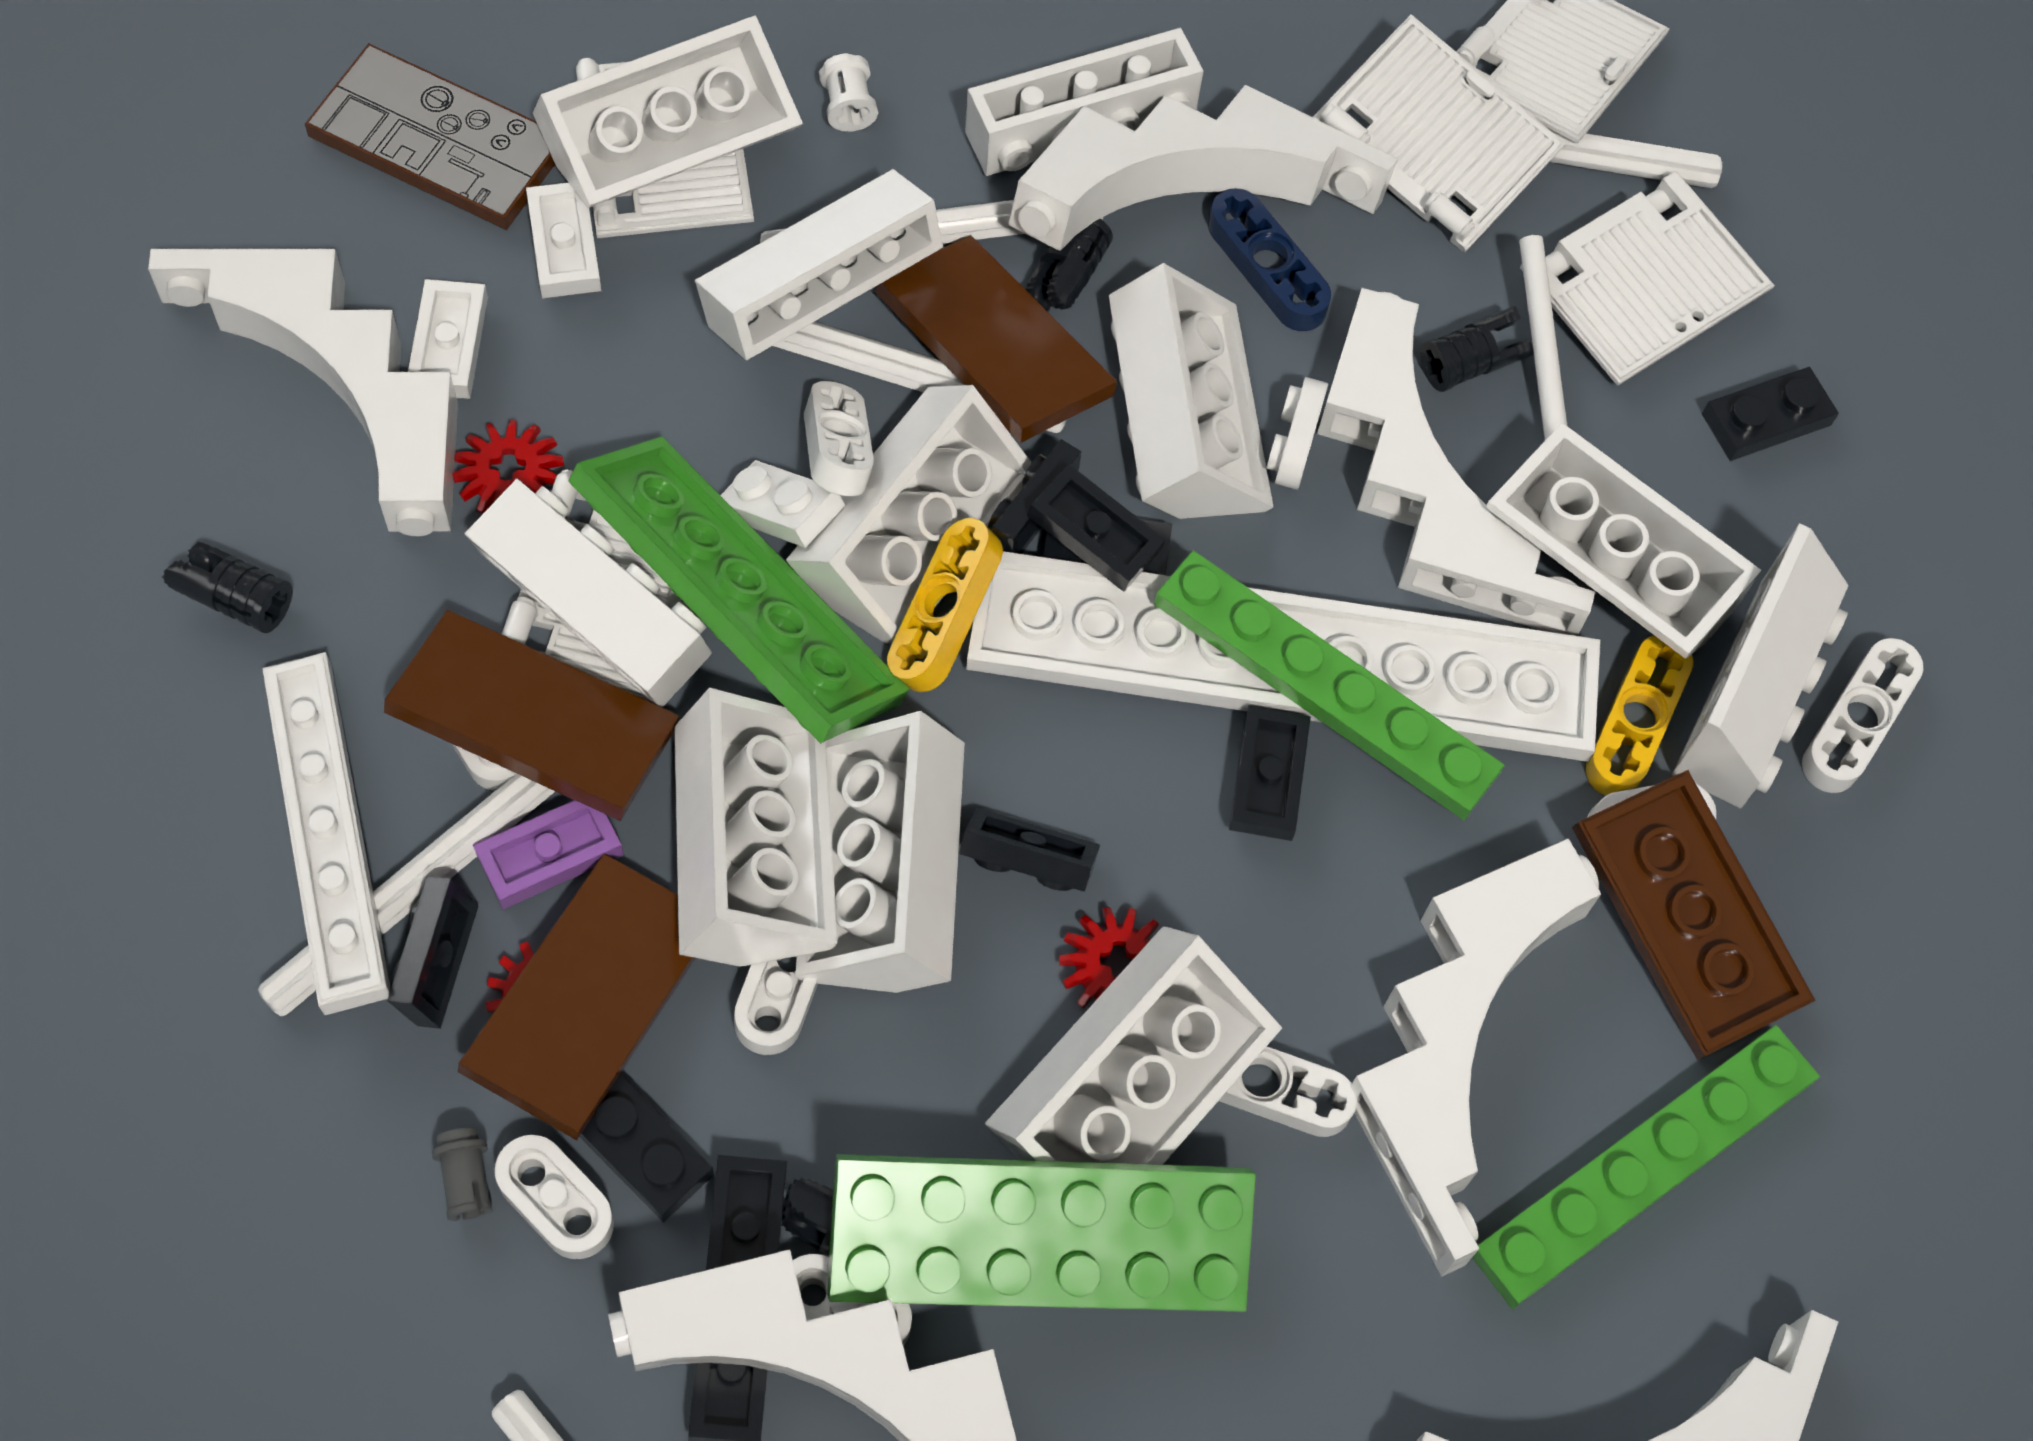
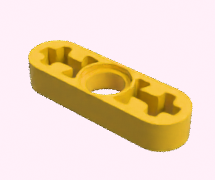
M976 518L959 520L952 524L943 534L889 649L887 664L890 672L904 682L912 691H931L947 678L1002 559L1003 546L1000 539L982 521ZM957 592V602L954 608L942 617H934V608L939 599L948 593ZM930 629V630H932V631H933L935 634H937V635H934V634H933L932 632H930V631L927 632V630ZM926 657V659L924 660V662H921V661H916V662H914L916 658H918V659H924V658Z
M1655 635L1648 637L1641 644L1628 667L1595 741V752L1589 762H1586L1585 771L1587 779L1596 791L1607 796L1614 792L1636 789L1640 785L1651 766L1692 671V654L1685 659ZM1657 657H1662L1669 661L1667 664L1668 671L1656 688L1647 684L1655 669V660ZM1632 702L1646 705L1655 716V725L1650 728H1639L1632 725L1624 715V705ZM1621 743L1632 746V749L1628 753L1623 765L1625 771L1621 776L1610 772L1611 760L1621 746Z

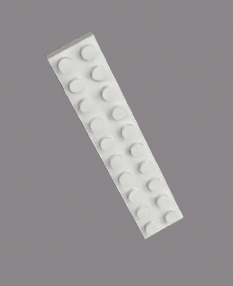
M1003 551L1000 564L973 620L966 670L1247 711L1248 705L1308 715L1311 716L1310 721L1322 722L1155 606L1156 593L1171 576L1142 572L1127 590L1123 592L1089 564ZM1249 588L1475 745L1589 762L1595 752L1600 639Z

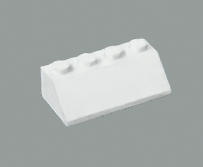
M756 15L540 95L533 111L535 120L556 167L588 208L799 128L803 124Z
M1165 263L1160 264L1109 295L1113 319L1111 331L1117 344L1121 368L1119 381L1125 393L1129 418L1127 430L1129 438L1133 443L1138 473L1136 476V486L1142 501L1179 519L1261 513L1273 508L1236 304Z
M973 385L928 387L873 453L874 464L864 493L858 496L840 495L846 506L806 548L798 545L786 559L794 571L833 611L890 647L945 531L955 522L965 518H976L988 527L990 518L1000 502L1006 497L1014 500L1024 487L1022 485L1024 475L1032 463Z
M1561 423L1486 505L1489 511L1685 659L1705 645L1740 605L1761 572V569L1564 423Z
M1799 523L1761 581L1672 773L1675 776L1689 770L1697 785L1701 786L1708 793L1739 808L1744 806L1756 789L1766 793L1772 785L1783 761L1773 755L1779 740L1785 743L1791 740L1805 712L1804 709L1796 706L1801 691L1808 694L1812 692L1827 661L1817 656L1823 642L1830 646L1833 644L1848 615V612L1839 609V606L1849 585L1811 528Z
M709 688L675 726L679 954L741 967L831 950L837 945L826 741L820 744L809 731L799 724L798 720L786 707Z
M922 711L852 729L826 741L837 945L831 950L824 951V959L814 961V953L797 956L795 978L801 981L803 978L817 979V984L893 993L951 981L965 743Z
M1163 926L986 1121L985 1125L1019 1160L1163 1165L1279 1033L1282 1027L1199 935Z

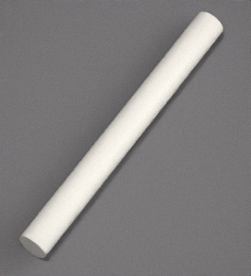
M1529 235L1520 239L1519 243L1544 439L1546 440L1561 423L1567 426L1543 237L1540 235Z

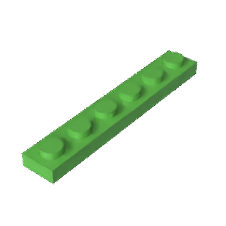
M1193 550L1156 593L1155 606L1463 821L1468 818L1500 776L1505 765L1196 551Z
M1777 1025L1773 1026L1478 1245L1479 1250L1472 1259L1513 1310L1810 1087L1821 1076Z

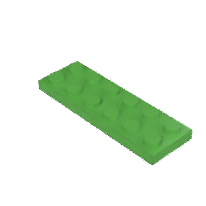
M663 436L577 463L568 482L820 744L900 706L910 688L890 672L888 666Z
M836 1154L827 1296L829 1302L878 1303L892 1299V1303L1246 1312L1256 1173L1250 1168Z

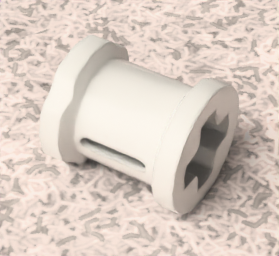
M848 53L835 55L827 59L819 70L821 84L828 90L830 99L826 110L828 122L834 129L853 132L862 130L870 126L878 116L876 101L869 95L866 82L871 75L869 64L860 55ZM839 72L843 73V78L838 76ZM854 108L859 109V112L855 113Z

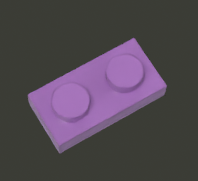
M575 800L473 845L476 856L502 910L594 869L603 854L613 859L624 855L622 845L607 815Z

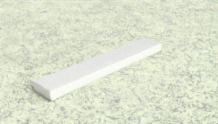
M326 652L262 668L318 1006L324 1015H329L388 999L391 988L332 664Z

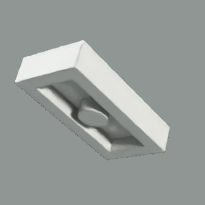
M569 183L527 187L526 191L542 299L601 291L589 208Z
M425 279L408 372H450L457 398H471L488 300L485 284Z
M757 460L748 468L742 470L735 477L733 483L720 495L753 529L804 548L846 506L840 495L826 491L812 479Z

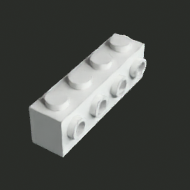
M1177 28L969 88L965 133L986 176L1002 171H1017L1035 162L1083 106L1136 131L1165 95L1197 110L1204 71L1182 29Z
M892 169L697 278L695 283L708 327L747 361L943 248L934 200L896 170Z
M516 479L464 534L489 562L651 702L663 708L712 654L700 635L706 629V626L680 602H677L670 609L655 596L660 587L637 565L631 563L624 570L609 556L615 549L595 529L586 524L579 532L564 518L570 511L549 490L541 486L534 493Z

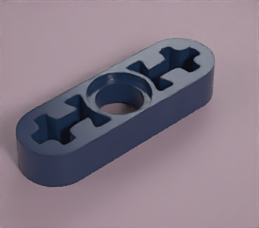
M1237 188L1228 189L1218 194L1212 203L1208 223L1209 232L1213 239L1282 324L1296 331H1310L1319 327L1326 318L1332 296L1327 281L1257 196L1247 190ZM1230 213L1234 219L1227 221L1225 219L1226 214ZM1244 216L1246 218L1245 226L1237 218ZM1246 234H1247L1248 237H1249V239L1245 242V238H1246ZM1271 250L1281 255L1285 264L1276 269H1267L1260 266L1253 256L1259 251ZM1294 276L1293 283L1291 284L1289 280ZM1294 293L1303 302L1293 303ZM1311 298L1314 301L1313 306L1310 307L1304 301Z

